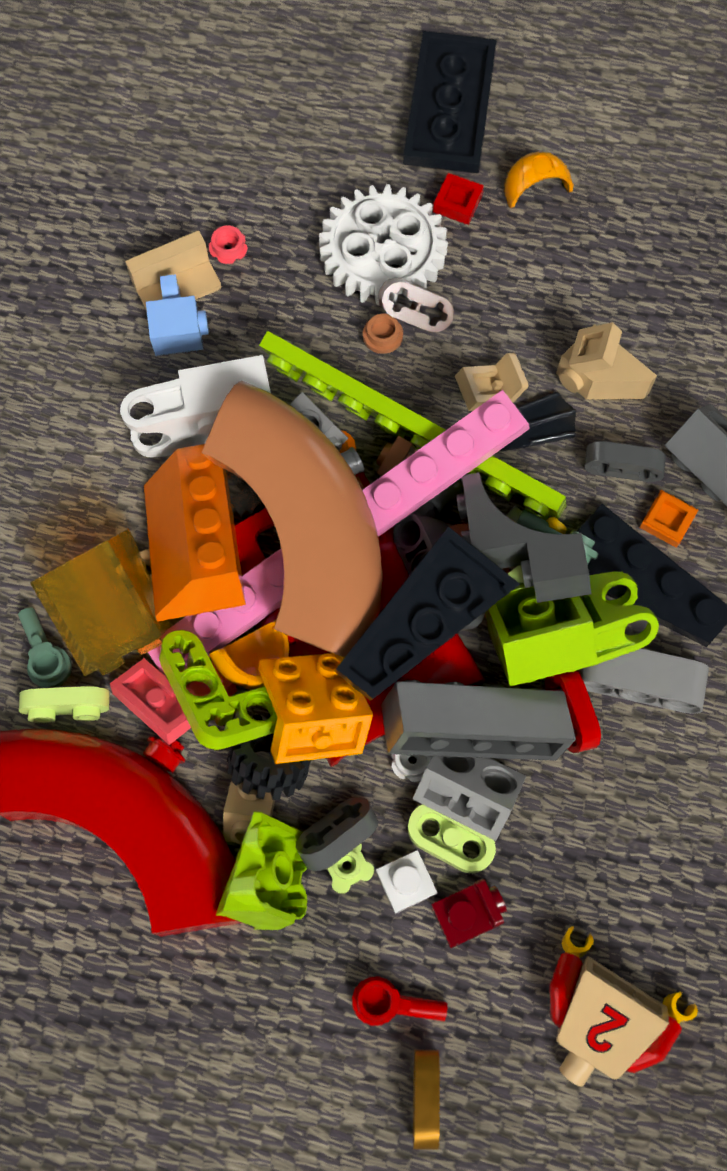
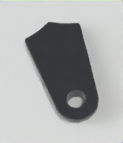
M558 391L517 407L529 423L530 429L499 451H509L574 438L576 435V409L570 406Z

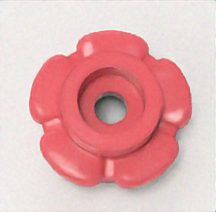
M228 225L219 227L212 234L209 252L212 257H217L220 263L233 264L236 259H242L246 255L248 250L245 244L246 238L236 227ZM231 245L232 248L226 249L225 246Z

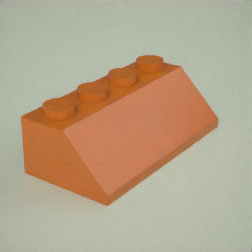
M205 444L176 449L144 485L154 607L157 622L246 605L227 472L202 454Z

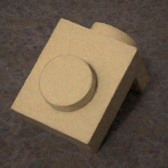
M506 353L496 365L462 367L455 375L468 411H474L501 390L514 402L528 388V382L515 353Z
M231 781L223 811V837L227 842H235L241 845L253 812H262L272 817L275 800H272L271 793H265L264 800L256 798L257 790L254 789L248 795L242 791L243 782L235 785Z

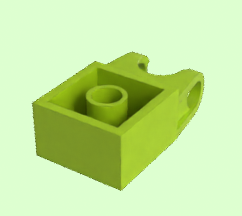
M623 572L589 575L591 594L537 603L534 586L525 588L524 583H520L517 588L488 609L485 614L489 635L510 687L522 683H531L538 679L566 672H574L647 646L658 633L659 623L649 608L633 605L638 598V588L634 579ZM613 586H627V591L622 597L614 600L605 599L606 593ZM639 620L647 621V626L641 633L636 635H626L624 633L628 624Z

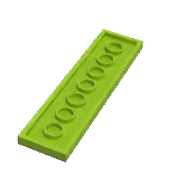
M269 331L266 332L259 344L269 355L267 362L276 367L277 372L296 383L300 377H303L302 382L310 386L311 391L332 402L335 396L339 397L338 402L346 407L345 410L364 421H367L370 415L375 417L374 422L381 426L380 429L394 438L398 436L403 438L405 435L412 438L410 442L417 446V450L446 431V429ZM491 456L467 473L479 472L480 477L486 480L485 484L488 486L489 491L507 501H510L513 495L524 501L522 505L525 507V510L544 520H547L549 516L559 519L566 508V496L494 456Z

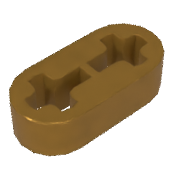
M414 1050L413 1149L438 1150L440 1137L439 1050Z

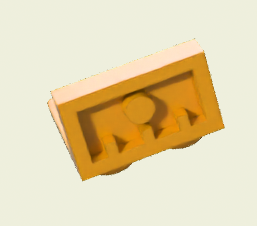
M328 653L262 659L259 661L258 670L277 715L270 750L275 764L363 753L373 713L364 695L334 672L344 659L343 657Z

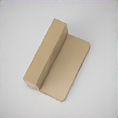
M199 230L125 261L132 284L146 312L147 301L163 299L160 276L176 274L181 297L195 295V299H199L221 289V282L209 261L206 243Z

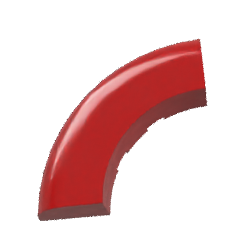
M50 729L0 731V816L9 821L35 819L61 822L79 827L100 838L114 850L135 878L147 907L152 934L162 937L242 923L225 916H215L235 863L233 854L223 834L205 808L187 788L167 771L132 750L114 742L87 734Z

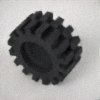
M261 714L253 715V719L264 721ZM274 733L231 746L227 758L228 774H233L231 781L235 785L243 782L242 791L248 795L252 789L257 790L256 798L263 800L265 793H271L272 800H280L282 791L287 798L294 795L295 788L300 790L303 787L311 764V760L275 764V761H268L259 757L256 752H271Z

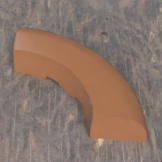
M240 381L232 387L225 397L204 445L202 454L215 465L230 471L249 484L267 508L274 522L281 544L284 564L283 596L274 629L345 658L381 612L383 569L381 568L379 538L373 515L354 472L326 435L293 406L272 393L247 382Z

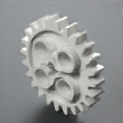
M370 185L369 195L364 196L356 189L354 190L353 202L342 197L341 209L331 207L330 219H323V233H319V242L321 247L320 259L325 264L326 275L333 274V284L335 287L346 283L347 296L352 295L358 290L360 291V302L364 303L369 295H374L376 305L380 306L378 300L379 289L389 279H404L427 289V280L431 282L437 281L438 270H443L445 256L447 255V229L441 227L442 216L440 214L432 215L433 204L431 202L420 206V194L417 193L410 199L406 198V188L404 187L399 190L397 195L392 194L390 185H386L383 193L379 194L376 188ZM367 222H376L375 224H367ZM404 233H412V234H414V235H410V236H409V235H404ZM359 253L363 254V256L358 257L353 256V254ZM391 265H399V266H401V267H400V268H391L390 266H391ZM403 288L398 293L391 292L389 295L390 300L394 303L393 305H397L398 294L402 293Z

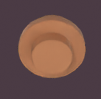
M377 314L365 324L363 340L365 345L373 352L379 354L391 353L401 345L403 329L401 324L389 314Z

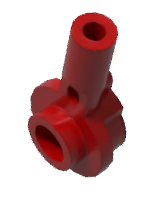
M379 976L368 977L362 980L356 986L352 995V1008L356 1017L370 1026H381L391 1021L396 1015L445 1022L447 1016V1002L400 995L398 989L389 980Z

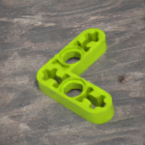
M176 630L164 637L159 656L161 667L196 739L201 745L209 749L219 750L274 733L277 715L265 687L229 697L202 642L195 634L185 630ZM173 649H179L182 654L189 653L187 669L184 670L185 661L179 652L173 653ZM194 681L203 682L210 688L211 692L206 696H195L187 690L186 685ZM259 705L266 708L271 717L264 721H258L251 718L246 709L250 706ZM234 713H236V719L232 720ZM214 720L218 726L225 725L224 731H219L216 726L208 727L209 721Z

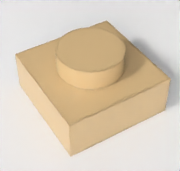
M613 322L579 329L569 366L578 374L612 368L622 331Z

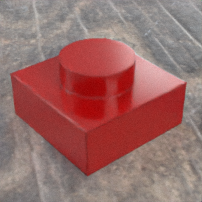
M448 173L434 201L433 213L469 225L483 196L484 185Z

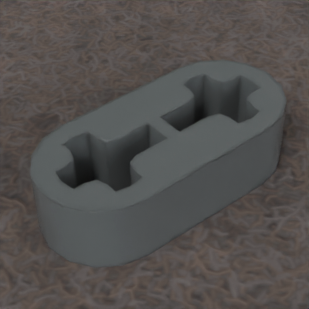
M606 441L593 442L586 449L585 470L596 475L643 482H657L664 478L666 455L658 449Z
M362 797L348 799L305 830L296 841V849L306 868L311 871L325 870L370 837L378 826V819L371 804Z

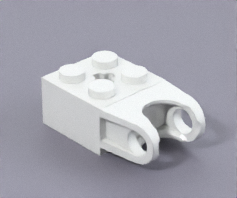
M263 355L178 370L179 379L130 392L122 401L120 414L124 424L131 429V441L134 449L143 456H171L176 449L205 444L225 397L235 384L244 381L271 393ZM139 402H148L154 407L153 414L146 415L139 420L130 416V410ZM141 433H163L160 442L152 446L144 445L139 440Z

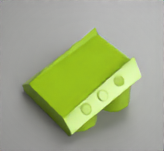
M253 812L215 916H225L253 926L254 929L280 930L294 924L295 920L302 919L307 911V894L301 884L302 873L307 868L296 849V841L303 832L262 812Z

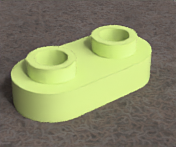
M92 686L28 689L21 691L19 694V712L28 715V721L34 723H50L55 721L56 715L72 714L75 720L94 721L100 719V713L109 711L110 691L105 688Z
M423 804L418 806L409 818L408 834L413 844L462 872L470 874L481 872L494 859L496 846L493 839ZM425 821H435L439 826L438 834L435 836L425 835L422 831V824ZM467 842L477 844L480 850L479 856L476 858L466 857L463 853V845Z

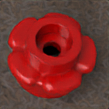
M149 736L147 738L150 744L143 754L155 764L173 773L180 763H185L186 759L181 755L185 747L177 740L168 745L161 737L156 739L153 736Z

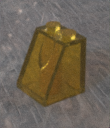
M129 529L120 532L30 582L84 676L98 669L101 675L117 669L125 663L122 656L137 649L139 655L153 650L162 644L163 640L160 636L170 627L168 620L158 622L156 620L153 584Z

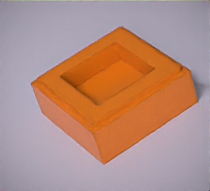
M661 490L639 528L677 548L699 510Z

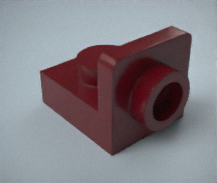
M484 878L430 905L450 949L502 925L504 920L501 914L507 911L495 885L488 887Z

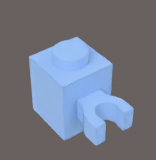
M176 274L160 276L163 299L146 302L149 336L155 356L203 350L202 335L209 334L206 310L198 311L195 295L180 296Z

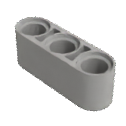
M639 649L597 665L577 670L584 681L587 691L683 713L695 714L703 711L709 667L699 661Z

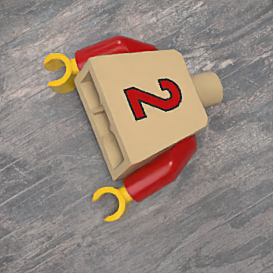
M574 926L570 927L562 939V947L565 953L560 955L549 985L550 1018L558 1027L556 1041L570 1051L559 1068L561 1074L573 1084L584 1086L595 1068L611 1079L617 1080L625 1072L636 1073L662 1062L682 1031L680 1023L693 1020L697 1016L698 1008L696 1004L689 1005L682 1015L676 1008V1002L682 995L681 991L669 994L664 998L663 1003H660L589 956L586 957L583 963L580 957L586 955L593 945V936L589 933L585 941V947H576L570 940Z

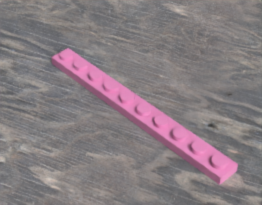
M503 390L362 490L373 515L378 537L530 429L529 423ZM279 549L242 576L246 605L186 616L144 646L164 676L166 675L161 667L159 656L163 639L168 633L176 630H185L195 634L202 642L209 656L210 653L225 647L281 607L284 587L282 549ZM173 649V653L179 652L185 661L184 670L187 669L189 653L182 654L179 649Z

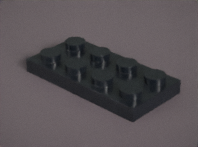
M423 31L403 154V165L479 174L497 39Z

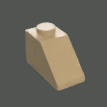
M573 344L561 356L556 372L562 385L567 390L573 393L578 392L585 399H644L649 394L657 377L654 372L621 345H618L612 368L578 374L569 366L574 348Z

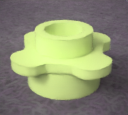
M362 844L354 848L337 863L327 868L333 879L332 888L337 893H347L351 885L356 884L360 880L369 881L372 878L374 867L371 863L366 862L362 855ZM346 861L351 863L349 870H345L342 867Z

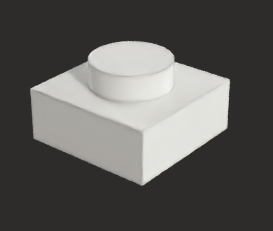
M418 850L376 869L378 878L395 914L437 895V890Z

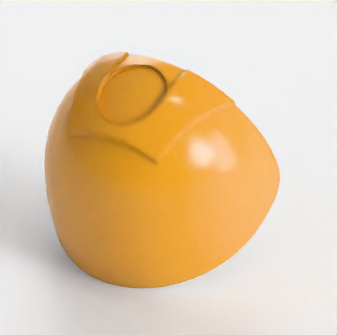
M532 152L520 158L508 172L505 181L504 193L509 208L515 207L518 198L527 188L544 179L560 178L565 185L567 193L572 192L573 182L565 163L557 156L548 152Z
M277 620L209 654L213 664L224 678L245 689H258L264 685L258 670L259 661L262 659L289 657L287 635L274 629Z

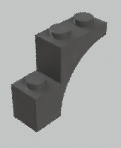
M479 472L462 477L464 492L456 494L460 519L468 518L469 530L461 531L462 538L501 569L521 565L525 588L534 586L537 603L591 594L589 570L582 533L549 534L526 528L512 521L496 508L485 492Z

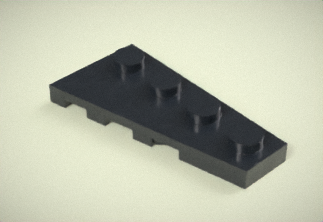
M601 504L577 530V532L595 541L592 549L598 553L596 560L591 559L588 563L589 575L607 572H623L630 575L638 588V598L633 605L649 608L656 616L659 624L705 647L727 625V604L604 504ZM613 586L606 595L618 599L626 593L627 586Z
M448 527L334 672L371 701L499 600L517 588L520 583Z

